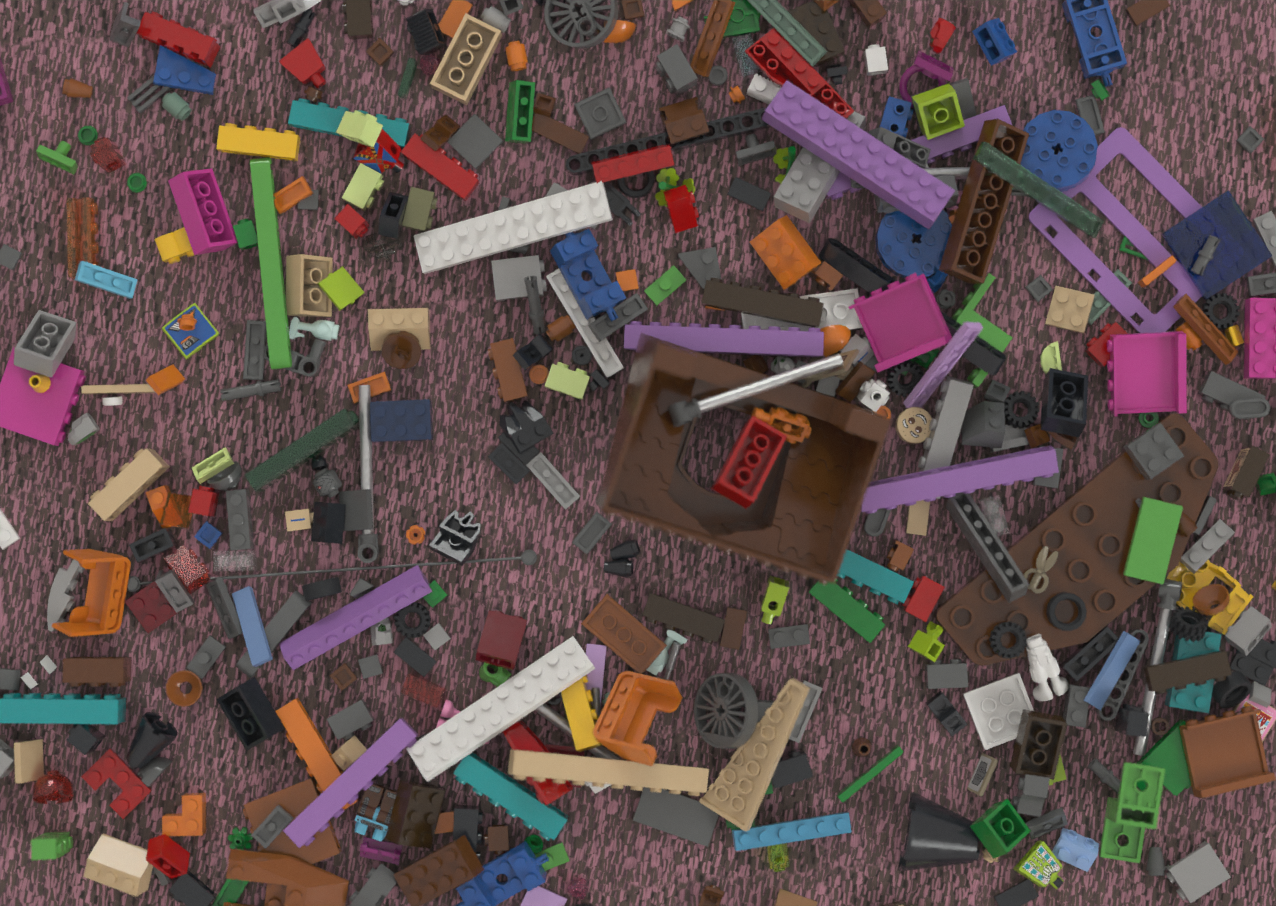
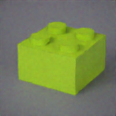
M949 83L912 96L921 132L927 140L965 127L956 91Z

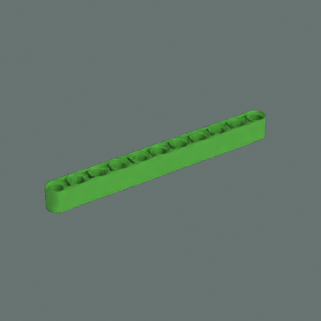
M270 157L250 159L269 360L271 369L292 367L278 217L277 209L274 206V199L276 198L273 195L275 194L273 170L270 167L272 161Z

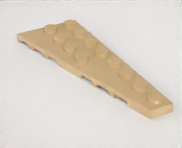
M794 678L787 682L778 694L776 701L766 710V714L761 721L756 724L750 739L736 750L731 757V761L725 769L721 770L719 777L709 786V790L704 797L700 798L699 802L744 831L750 830L810 687Z

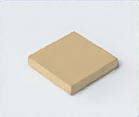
M43 739L14 743L15 783L44 779Z

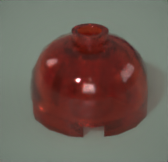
M56 770L48 771L46 775L41 776L36 780L33 787V801L40 804H47V801H58L56 804L72 801L74 795L71 780L67 776L59 774V771Z

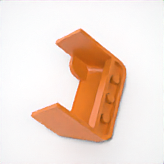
M92 549L64 550V555L78 561L81 567L90 569L85 605L75 607L72 610L69 622L52 623V627L70 637L115 633L119 630L122 623L131 567L130 560L122 555Z

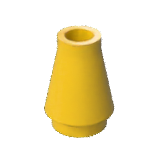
M38 373L29 379V384L35 392L44 393L50 388L51 381L48 376Z

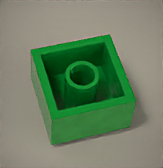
M1008 799L993 804L970 825L993 859L1007 854L1031 832Z

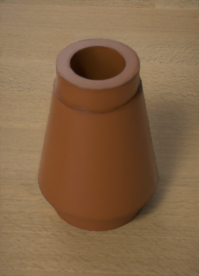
M70 78V80L65 79L62 94L67 95V97L91 98L93 86Z

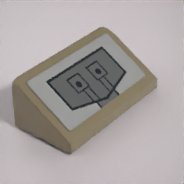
M982 753L967 789L982 797L998 760Z

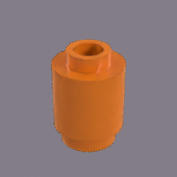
M520 41L508 43L509 46L505 47L508 66L511 67V71L527 69L526 64L528 60L525 45L520 44Z
M1184 322L1175 329V331H1182L1186 334L1187 350L1192 349L1194 351L1203 344L1200 336L1187 322Z

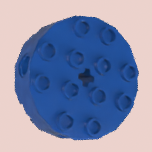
M1052 110L1039 114L1027 123L1023 131L1029 133L1020 168L1030 184L1043 191L1060 193L1075 188L1088 178L1095 166L1098 145L1093 129L1083 118L1070 111ZM1056 148L1060 149L1058 155L1054 154Z
M942 210L931 228L927 229L901 211L887 213L879 222L875 236L876 253L883 266L895 276L901 278L914 273L917 276L924 274L926 278L936 274L938 269L935 266L942 261L952 228L948 214ZM918 236V243H912L911 240L913 239V237Z

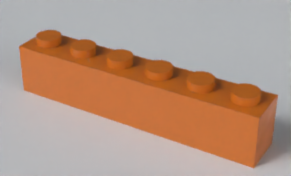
M296 698L275 712L287 730L285 733L290 743L294 742L296 745L298 757L300 760H305L308 765L306 770L311 777H315L318 782L316 784L317 789L322 794L343 772L331 757L332 753L299 698ZM357 798L351 805L358 802L359 798ZM347 802L342 808L345 810L351 805Z

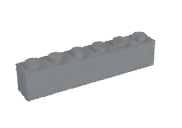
M947 376L946 381L942 382L940 389L942 395L935 405V411H937L935 419L932 418L929 425L931 433L929 438L925 439L924 456H921L918 462L919 472L950 466L974 385L971 382Z

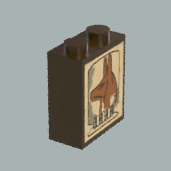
M1254 446L1242 447L1222 489L1227 492L1226 496L1235 500L1250 498L1270 454Z

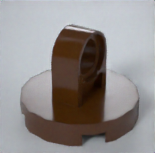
M406 331L389 334L384 339L382 345V357L385 362L397 369L413 367L419 361L422 352L418 338Z

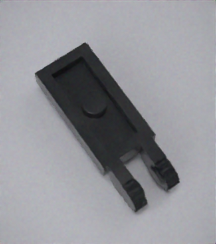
M608 181L603 182L610 211L616 217L619 216L628 226H631L633 222L622 213L623 210L627 207L637 217L641 213Z

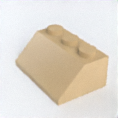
M304 254L286 256L287 315L332 317V301L318 283L328 277L329 273H332L333 258Z
M428 308L368 309L371 351H382L384 339L389 334L400 333V331H406L416 336L421 345V350L430 349V310Z
M103 833L87 859L84 877L137 897L148 890L153 865L146 861L147 849Z

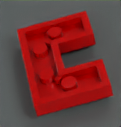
M111 748L81 776L95 791L109 777L123 790L109 805L122 819L153 791L141 781L142 779Z

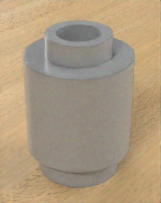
M492 6L489 9L485 8L481 15L482 22L501 30L502 33H505L511 22L508 15L505 16L503 12Z

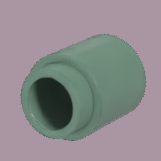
M169 92L162 99V107L175 119L183 121L192 111L189 107L190 105L176 92Z

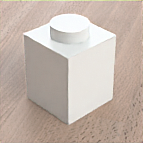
M878 44L868 46V49L864 51L867 76L887 73L888 65L885 47H880Z

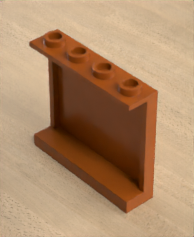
M1246 706L1240 708V712H1234V710L1222 712L1223 716L1208 715L1204 716L1202 721L1191 719L1185 721V725L1179 726L1194 797L1206 798L1276 780L1274 772L1268 771L1256 714L1261 713V709H1253V706Z
M314 777L244 804L243 813L246 820H250L252 825L250 827L251 834L278 805H281L294 817L291 822L295 820L320 796ZM330 820L328 821L330 825L322 833L318 830L313 835L315 840L307 847L303 845L299 848L283 830L266 849L260 843L257 846L258 852L293 856L309 864H314L337 855L342 850Z

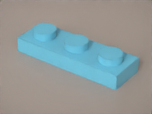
M85 261L79 262L75 281L129 299L133 298L138 280Z

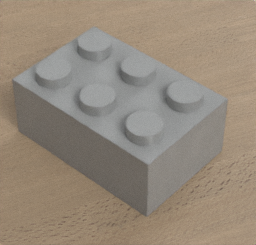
M38 310L14 348V365L52 378L75 340L76 322Z

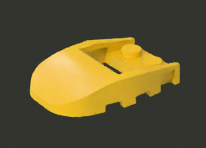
M1209 560L1195 574L1179 562L1178 566L1168 574L1166 579L1183 582L1180 599L1176 601V604L1184 609L1189 607L1192 610L1195 593L1202 587L1209 585L1215 576L1233 589L1229 594V604L1224 611L1213 616L1208 622V627L1225 635L1229 626L1233 625L1253 596L1251 594L1248 595L1241 588V584L1231 577L1224 568L1218 567Z

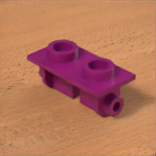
M364 837L360 847V857L399 865L403 845Z

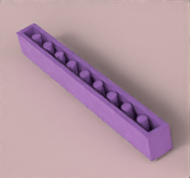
M1003 105L963 120L965 127L929 140L923 135L911 141L931 149L927 160L929 165L936 162L935 158L942 156L945 159L953 156V151L960 149L961 152L973 148L972 144L977 143L984 121L1000 119L1010 125L1012 123L1006 107ZM840 171L827 193L826 199L832 198V200L843 197L842 193L850 191V193H855L862 188H852L850 177Z
M630 321V325H625V350H636L640 334L643 333L700 353L823 357L824 332H820V328H808V331H800L799 327H788V331L780 330V327L769 326L768 330H760L761 326H749V329H741L740 325H729V328H721V325L709 324V328L701 327V324L695 323L689 324V327H681V323H669V326H661V322H650V325H642V322Z
M1049 445L872 481L868 485L860 509L862 512L870 514L877 512V509L881 508L890 510L897 508V505L901 504L906 506L914 505L916 501L920 500L929 502L936 500V497L940 496L949 498L955 496V493H973L975 489L979 488L988 490L993 489L995 485L999 484L1008 486L1014 484V481L1022 480L1023 482H1028L1038 476L1042 478L1051 477L1053 473L1059 472L1056 451Z

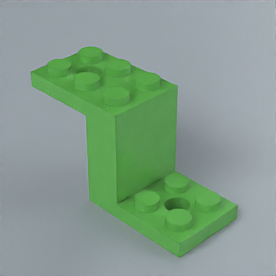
M988 273L984 284L973 285V288H975L974 292L966 295L962 301L963 308L956 310L951 318L961 325L964 322H980L983 328L978 336L1003 353L1013 337L973 311L996 278ZM980 368L972 370L967 379L974 385L973 389L980 386L988 373Z
M1123 762L1118 798L1108 797L1099 857L1140 863L1145 828L1156 829L1165 768ZM1139 780H1145L1147 784L1143 791H1138L1136 788V783ZM1122 834L1127 836V843L1125 845H1119L1117 842V838Z

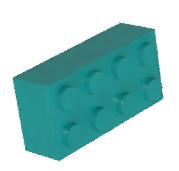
M1205 632L1204 638L1195 642H1191L1190 639L1187 642L1185 638L1179 639L1177 635L1175 637L1172 661L1219 651L1222 634ZM1214 679L1206 680L1207 684L1195 686L1194 683L1187 684V688L1175 690L1174 687L1168 688L1165 705L1209 713Z

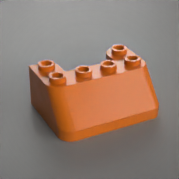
M631 671L620 673L593 729V735L597 742L625 760L653 766L657 752L652 745L644 744L643 741L657 710L671 713L679 707L682 696L675 682Z

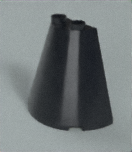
M911 792L908 807L910 815L904 851H901L898 871L973 863L974 860L978 861L980 849H977L980 839L970 827L974 821L915 792Z

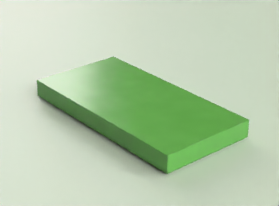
M1147 497L1142 498L1123 575L1164 584L1183 506Z

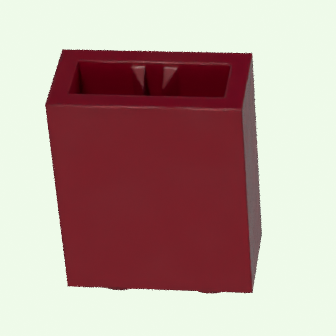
M489 610L475 660L514 670L526 630L527 620L517 615L510 616L498 610Z

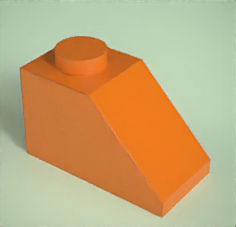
M163 485L145 492L151 509L163 529L182 523L169 486Z

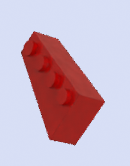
M154 11L151 14L148 12L144 13L140 27L136 32L139 37L159 46L161 45L209 68L212 67L220 49L217 39L209 35L200 34L193 28H185L179 22L172 19L170 21L165 20L162 15Z

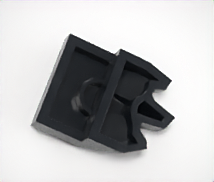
M526 400L522 403L521 409L510 401L506 406L510 416L500 415L499 426L505 436L510 438L518 453L554 434L544 416Z
M456 510L453 511L439 526L440 532L429 544L430 550L463 566L475 550L480 534V523L473 524L474 515L471 511L462 518H459V513Z

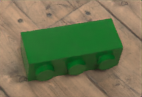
M515 80L509 83L505 142L521 144L531 142L535 82Z

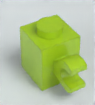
M930 621L926 628L927 634L917 630L908 647L919 655L936 662L945 646L937 640L944 628Z

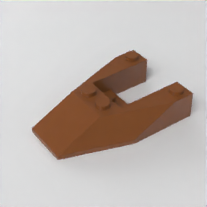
M237 849L230 850L226 878L267 883L264 906L346 905L349 880L293 856ZM224 902V905H223V906H255V905H246V904H238V903Z

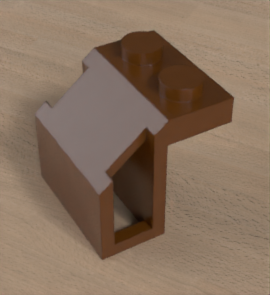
M697 97L659 108L664 130H667L671 144L709 133L703 110H699Z

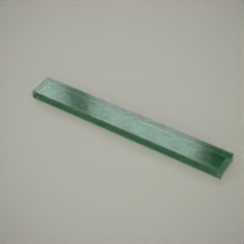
M981 142L973 160L1083 233L1096 238L1104 220L987 142Z

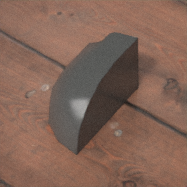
M155 757L141 768L137 775L143 778L141 781L149 787L173 761L165 757Z

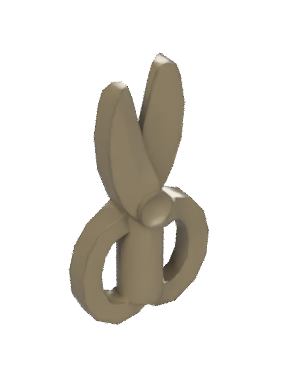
M1047 546L1040 551L1036 568H1031L1024 573L1026 580L1030 573H1035L1028 587L1034 593H1042L1046 590L1049 578L1045 572L1053 567L1058 558V551H1054L1046 560L1048 554ZM1043 577V586L1040 589H1036L1041 578Z

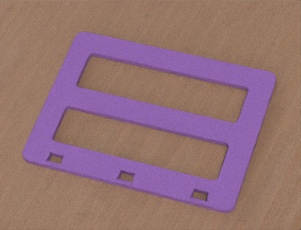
M1122 127L1115 129L1098 146L1095 166L1084 182L1067 191L1060 193L1050 192L1028 215L1029 222L1111 303V306L1138 333L1166 332L1181 317L1173 307L1181 296L1187 294L1196 302L1243 256L1242 247ZM1117 154H1122L1206 241L1209 235L1221 240L1216 248L1217 255L1208 263L1202 276H1192L1178 261L1162 273L1165 279L1177 290V294L1157 314H1152L1057 216L1058 211L1080 192L1123 236L1125 235L1128 238L1127 240L1155 268L1165 259L1172 256L1096 178V175ZM1048 226L1057 233L1054 238L1045 230ZM1092 269L1100 277L1097 281L1088 274ZM1134 313L1143 320L1140 325L1131 318Z

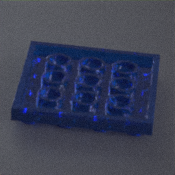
M1229 190L1161 234L1205 300L1272 257V254ZM1212 235L1221 241L1212 255L1214 257L1213 260L1209 261L1203 275L1200 276L1190 270L1199 256V250H1202L1208 236Z

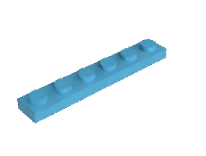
M849 812L754 826L749 831L735 829L732 830L734 850L740 851L851 833Z

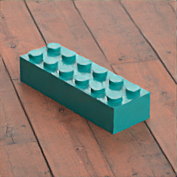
M21 693L4 694V697L0 698V723L120 724L126 722V698L121 697V694H108L101 697L99 693H91L81 697V693H69L61 697V693H49L41 697V693H29L21 697Z
M473 752L462 759L453 773L456 775L455 779L464 785L466 783L473 786L472 790L480 796L485 794L490 798L488 801L497 807L503 806L506 808L505 812L513 818H516V816L523 819L522 823L530 829L535 827L540 831L539 835L547 840L550 838L555 840L568 820L567 814L552 804L545 805V803H541L534 792Z

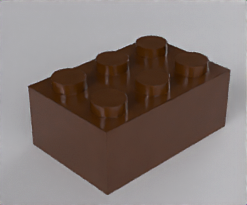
M132 657L63 658V683H69V686L73 687L86 685V683H89L90 687H99L106 685V683H109V687L126 685V682L131 681Z

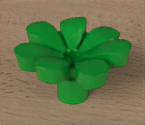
M238 827L233 828V835H228V840L232 842L229 847L231 849L237 848L238 850H244V847L251 849L252 843L249 841L254 838L251 836V833L247 834L248 828L243 827L241 831Z

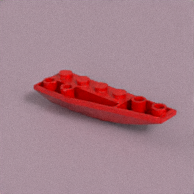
M775 28L745 50V53L770 80L782 87L787 80L845 119L854 113V110Z
M521 719L502 731L513 750L550 753L538 736ZM526 776L529 785L534 786L537 790V798L541 803H545V805L556 801L573 790L568 780H565V784L554 783L552 778H546L545 782L533 781V777Z

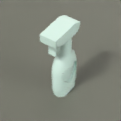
M294 317L291 321L289 337L293 340L297 337L304 338L305 335L299 333V329L310 331L318 339L337 340L339 325L326 320H317L312 324L300 322L297 317Z
M668 629L667 638L664 641L667 647L649 666L647 671L655 676L658 672H662L669 658L668 650L674 640L680 644H685L688 639Z

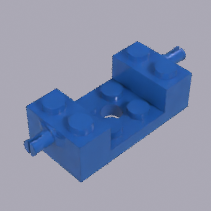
M1065 0L1062 3L1067 23L1071 22L1082 56L1079 62L1084 78L1101 76L1104 87L1113 85L1109 74L1114 70L1123 68L1127 61L1108 0ZM1091 28H1099L1101 35L1099 37L1092 36Z
M587 229L580 233H566V238L555 244L550 253L586 320L605 311L611 322L618 319L619 317L613 307L621 304L626 299V296L618 281L611 283L594 250L598 247V244L590 229ZM587 272L590 275V281L583 280L581 273Z
M524 841L483 865L484 870L475 878L457 886L456 890L462 897V902L455 906H496L525 888L528 892L546 881L547 873L542 864L549 861L547 854L544 853L537 858L528 843ZM505 874L508 880L506 882H499L497 876Z

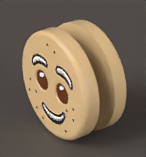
M910 407L902 411L897 417L895 424L896 432L900 439L906 443L919 444L924 442L931 433L929 425L932 417L926 410L920 407Z

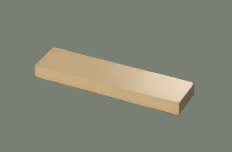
M149 384L81 386L82 394L156 393Z

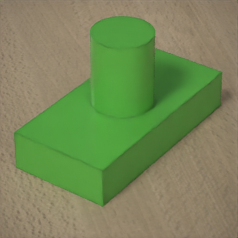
M60 141L55 151L39 145L36 150L39 159L75 175L78 168L75 160L66 157L71 149L70 144Z
M673 265L645 289L644 292L658 306L687 280Z
M563 842L535 854L537 858L544 853L547 854L549 861L542 864L545 871L570 861Z

